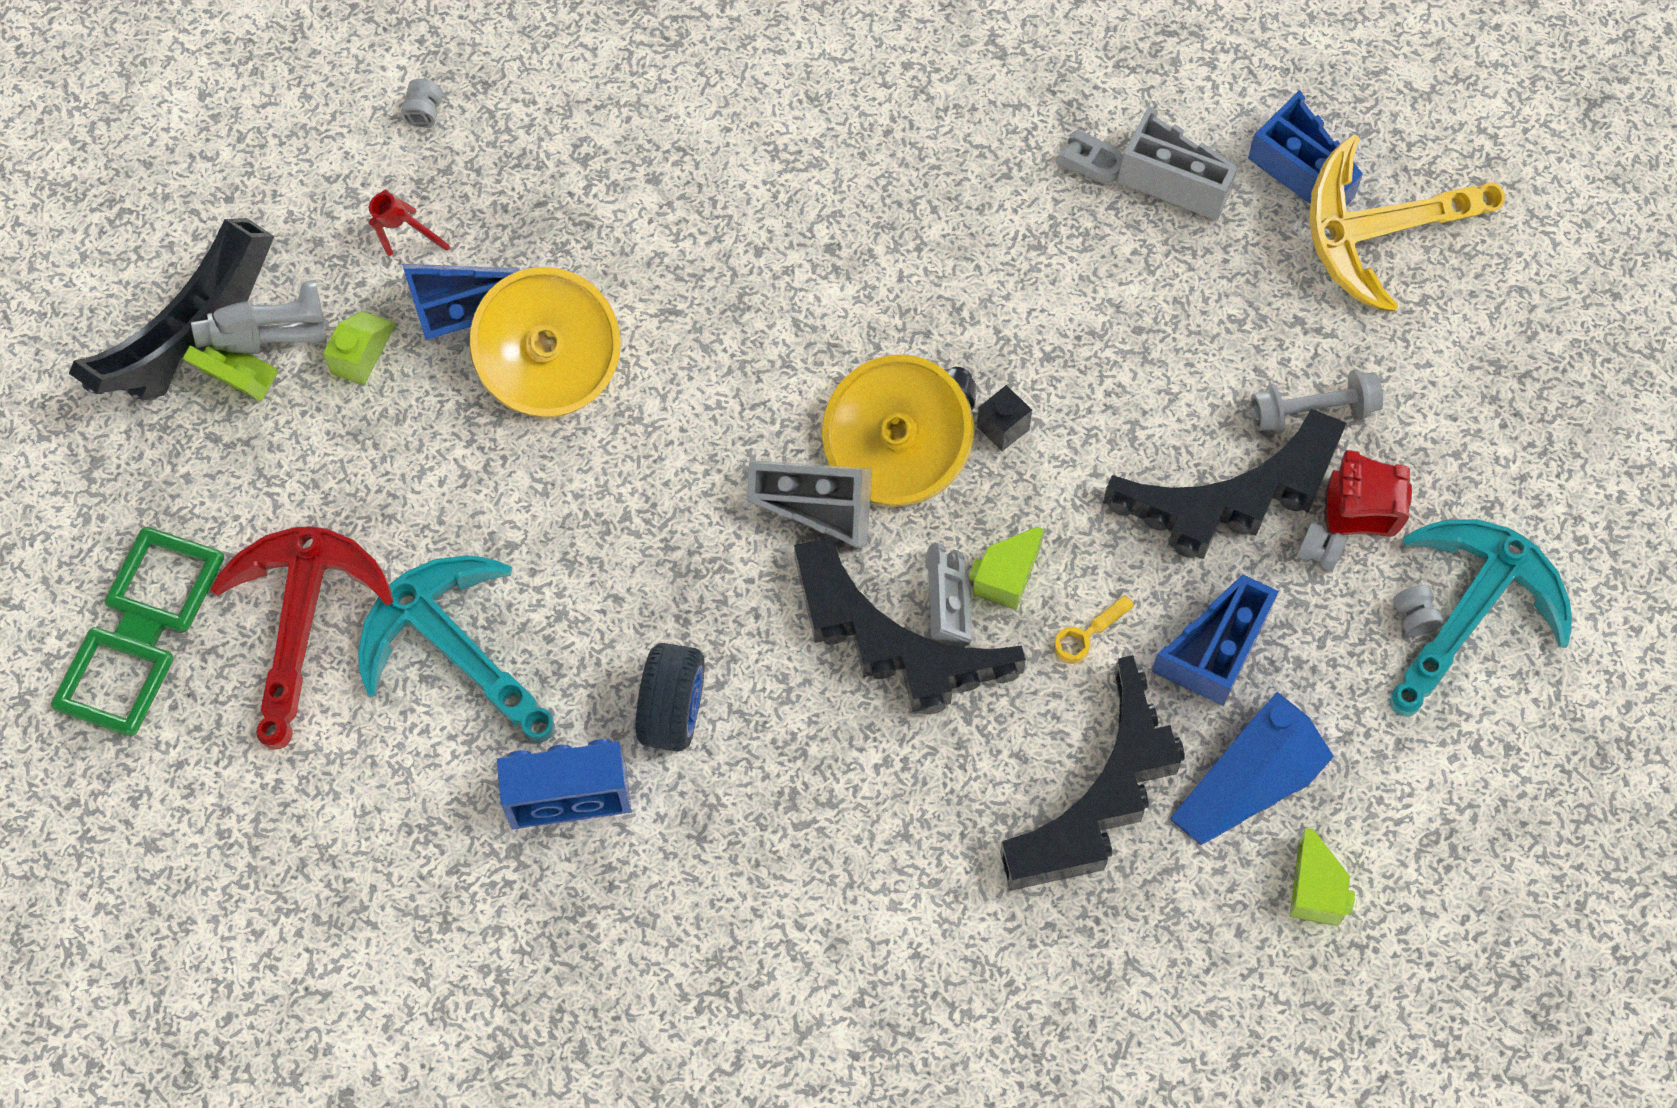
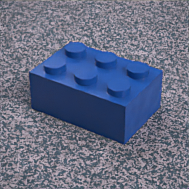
M597 739L589 742L588 746L572 748L570 745H555L548 748L546 752L531 754L530 751L518 750L507 754V757L497 758L501 807L511 830L632 813L627 767L620 741L612 742L609 739Z

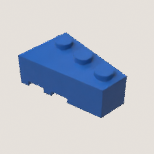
M1299 90L1254 134L1248 159L1311 204L1312 189L1322 165L1340 143L1338 140L1333 141L1323 127V120L1319 115L1315 116L1305 104V96ZM1354 161L1352 181L1344 186L1346 206L1355 198L1363 175Z
M402 264L426 340L471 327L474 314L488 291L505 277L521 271L520 268Z
M1242 574L1209 605L1208 609L1193 623L1191 622L1168 647L1165 646L1157 654L1152 672L1224 706L1272 610L1279 591Z

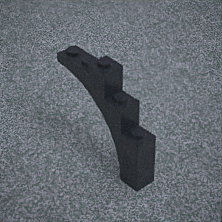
M248 218L224 219L212 246L198 269L162 312L140 331L117 346L94 356L74 360L69 375L80 381L85 390L94 394L123 390L127 391L132 397L141 400L164 396L168 391L180 359L184 357L189 346L196 348L191 322L208 320L207 314L212 313L213 315L214 311L219 308L248 301L274 235ZM201 347V348H196V349H198V350H200V351L203 352L206 347Z
M1311 409L1300 429L1278 453L1255 469L1232 479L1213 484L1174 488L1140 484L1112 475L1106 487L1103 503L1109 505V508L1116 514L1122 516L1131 514L1143 519L1149 527L1155 530L1162 531L1168 529L1172 531L1168 545L1173 546L1177 553L1187 558L1197 556L1204 559L1220 522L1226 523L1229 529L1238 534L1246 535L1250 533L1257 536L1272 499L1280 501V504L1288 510H1303L1309 513L1347 423Z
M832 537L794 545L796 567L814 642L824 641L827 645H834L845 641L847 636L853 635L863 677L873 676L874 679H885L893 676L896 670L902 669L912 712L922 711L923 714L941 712L946 708L945 705L951 704L953 688H957L960 692H965L978 688L981 682L996 680L997 683H1008L1017 679L1019 674L1024 673L1026 659L1022 645L996 649L957 647L927 639L901 627L877 610L857 589L841 563Z
M1133 655L1118 658L1114 673L1119 695V730L1114 749L1100 776L1086 794L1058 818L1032 832L1002 841L1000 855L1010 891L1104 871L1108 857L1112 856V847L1108 833H1101V831L1139 823L1142 821L1145 808L1149 807L1145 786L1143 784L1138 785L1137 783L1177 775L1181 761L1185 759L1182 741L1180 737L1174 738L1171 725L1158 727V716L1153 703H1147L1144 693L1148 689L1144 669L1142 667L1137 668Z

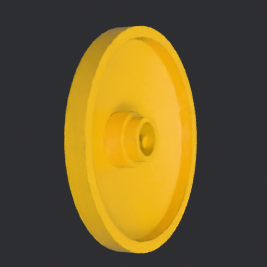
M554 267L524 269L499 281L480 302L474 314L469 335L472 364L486 390L509 409L533 417L550 418L563 416L591 403L601 394L612 379L620 356V330L614 311L607 299L594 285L583 277Z
M903 354L887 355L872 359L850 372L831 395L825 409L822 424L823 448L829 465L871 468L870 502L893 507L915 505L927 501L944 491L964 468L971 452L974 437V421L969 401L954 378L943 368L927 359Z

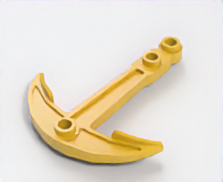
M1354 134L1343 141L1329 155L1319 172L1311 193L1309 218L1311 236L1316 253L1329 275L1353 298L1371 307L1396 311L1398 303L1382 287L1373 269H1363L1355 244L1360 241L1435 221L1442 224L1473 217L1481 213H1490L1499 210L1503 206L1505 194L1500 185L1489 182L1478 187L1470 186L1443 192L1429 199L1348 212L1346 209L1344 186L1352 181L1353 159L1360 138ZM1483 195H1485L1487 199V204H1485L1483 200ZM1452 201L1456 205V211L1452 207ZM1325 228L1330 232L1329 240L1325 235Z

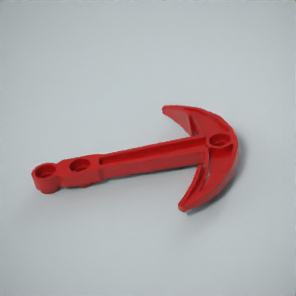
M313 526L293 527L263 536L236 554L220 572L210 589L215 595L219 596L242 583L267 576V568L288 567L273 667L267 674L261 705V712L264 718L258 724L256 731L258 740L265 744L266 747L274 750L286 747L292 739L293 730L290 722L297 714L303 683L301 670L325 570L334 569L346 572L351 579L373 590L386 606L393 603L390 585L379 563L355 540L327 528ZM313 539L310 547L303 548L308 540ZM283 686L284 691L282 695L274 697L276 690ZM276 724V731L272 735L267 736V729L271 725Z

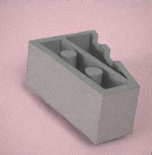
M1148 106L1123 154L1117 183L1218 221L1229 198L1238 167L1204 143L1199 145L1193 143L1183 136L1184 130L1176 124L1170 127L1156 117L1157 111Z
M772 461L749 462L747 501L786 518L813 527L814 530L827 533L845 541L849 545L859 548L866 546L868 541L872 469Z

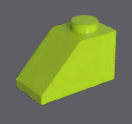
M363 311L339 322L323 352L331 374L365 385L396 325L395 322Z
M1034 527L987 547L983 560L976 558L970 572L969 580L974 582L973 595L1017 610L1041 548L1044 529Z
M1305 828L1298 843L1289 917L1339 926L1346 915L1351 916L1354 907L1355 891L1349 890L1350 875L1315 830Z

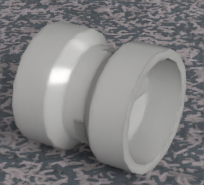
M413 79L409 82L406 96L408 100L403 103L400 113L401 119L411 126L431 128L436 121L437 111L435 108L441 103L443 91L432 81Z
M1312 522L1296 557L1305 561H1317L1320 563L1321 568L1333 572L1348 537L1339 533L1333 535L1327 533L1323 526Z
M1429 585L1410 587L1401 591L1393 598L1396 610L1404 616L1405 620L1402 625L1408 637L1431 633L1444 624L1440 611L1434 608L1432 604L1434 595Z

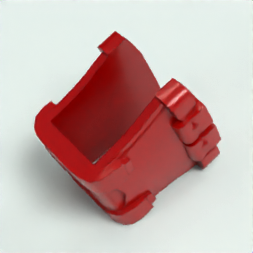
M1346 450L1342 457L1340 471H1332L1327 489L1325 490L1324 522L1327 525V533L1332 535L1335 533L1342 535L1376 534L1386 537L1397 535L1409 519V506L1412 500V484L1409 483L1410 468L1405 465L1396 464L1394 466L1381 463L1360 455L1359 451Z

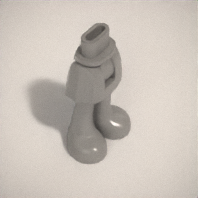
M316 280L302 283L299 297L293 302L278 305L252 306L250 301H244L219 308L214 311L213 315L212 313L207 314L208 320L191 322L196 348L214 346V350H223L231 353L260 354V344L270 342H308L311 344L327 342ZM275 323H288L282 325L262 326Z

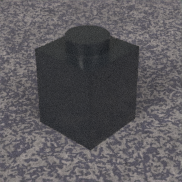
M1005 385L978 407L977 428L1003 452L1030 430L1032 409Z

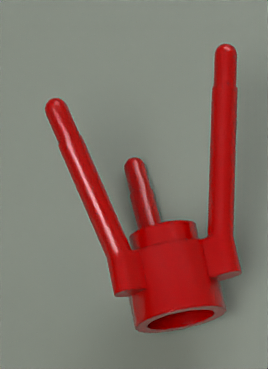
M386 189L371 199L368 208L372 218L368 224L376 231L381 245L388 256L393 254V250L383 227L397 228L403 222L412 226L442 249H450L448 243L407 213H416L415 207L393 196Z

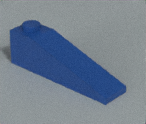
M1276 692L1171 816L1170 820L1197 843L1203 845L1241 824L1242 821L1309 786L1332 760L1334 755L1309 716L1279 692Z

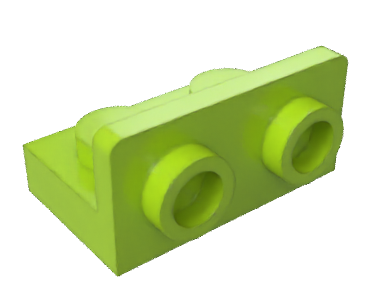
M189 346L183 357L185 361L199 371L259 402H262L278 374L277 368L250 354L214 350V346H206L203 352Z

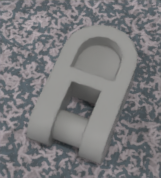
M1075 130L1068 139V147L1061 149L1056 157V163L1069 171L1075 170L1095 181L1110 183L1118 178L1123 155L1117 148L1083 131ZM1087 152L1089 153V155L1085 157L1080 153Z

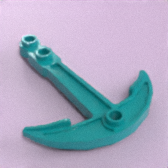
M1463 519L1431 523L1403 537L1402 541L1405 547H1428L1454 554L1461 548L1482 558L1485 564L1434 641L1425 645L1403 676V683L1398 684L1392 691L1389 702L1395 713L1409 717L1415 715L1420 710L1419 708L1423 705L1424 697L1431 695L1453 664L1454 655L1513 581L1519 582L1537 598L1534 606L1549 624L1559 648H1567L1572 627L1570 599L1559 571L1540 548L1525 536L1508 527L1483 520ZM1508 546L1517 547L1521 554L1511 553ZM1423 663H1433L1436 666V671H1426ZM1410 692L1413 694L1415 701L1406 702L1403 700L1401 693Z
M479 556L447 557L434 559L408 570L391 582L389 585L393 603L386 606L378 597L364 620L358 661L361 679L368 696L373 697L377 695L381 673L392 653L390 643L404 626L409 625L485 692L487 700L514 726H521L528 740L541 743L551 738L555 730V724L550 712L544 708L537 707L536 699L508 672H502L434 601L456 585H458L460 590H464L487 580L511 576L512 567L497 560ZM403 597H414V600L410 604H401V600ZM515 696L519 698V703L516 706L508 707L505 705V701L509 697ZM542 722L546 724V729L543 732L534 733L532 731L535 723Z

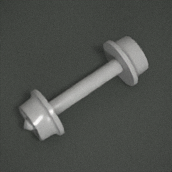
M1359 370L1349 372L1348 389L1282 400L1277 386L1271 384L1266 387L1265 391L1251 395V411L1249 414L1252 416L1254 425L1259 432L1273 431L1275 434L1284 432L1285 415L1306 412L1311 409L1317 410L1351 404L1355 417L1361 420L1367 418L1368 413L1382 409L1384 390L1375 372L1361 373Z

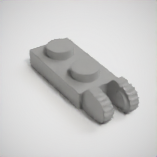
M934 542V544L932 543L929 546L925 557V568L928 569L931 637L953 646L966 647L972 641L969 576L966 574L965 557L963 552L954 549L947 556L945 554L946 547Z

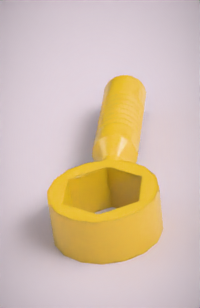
M1126 595L1122 596L1094 618L1090 627L1085 631L1077 627L1062 629L1057 634L1054 644L1057 657L1069 664L1083 661L1089 652V637L1094 633H1102L1111 624L1134 607L1132 600ZM1072 636L1082 640L1084 649L1077 655H1072L1062 651L1060 642L1066 637Z

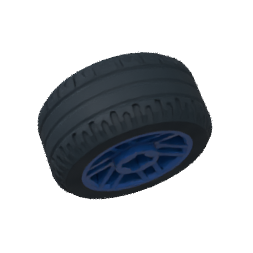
M658 643L651 648L642 674L636 710V737L642 745L675 752L683 751L689 747L694 734L704 683L705 661L700 650L668 643Z

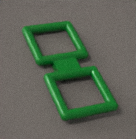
M143 527L139 531L104 600L108 608L125 614L115 633L98 627H92L88 630L51 701L52 709L126 736L136 735L174 660L171 652L155 646L165 627L179 632L189 630L224 561L223 552L151 527ZM151 544L205 561L179 615L124 597ZM99 645L154 663L127 718L71 700Z

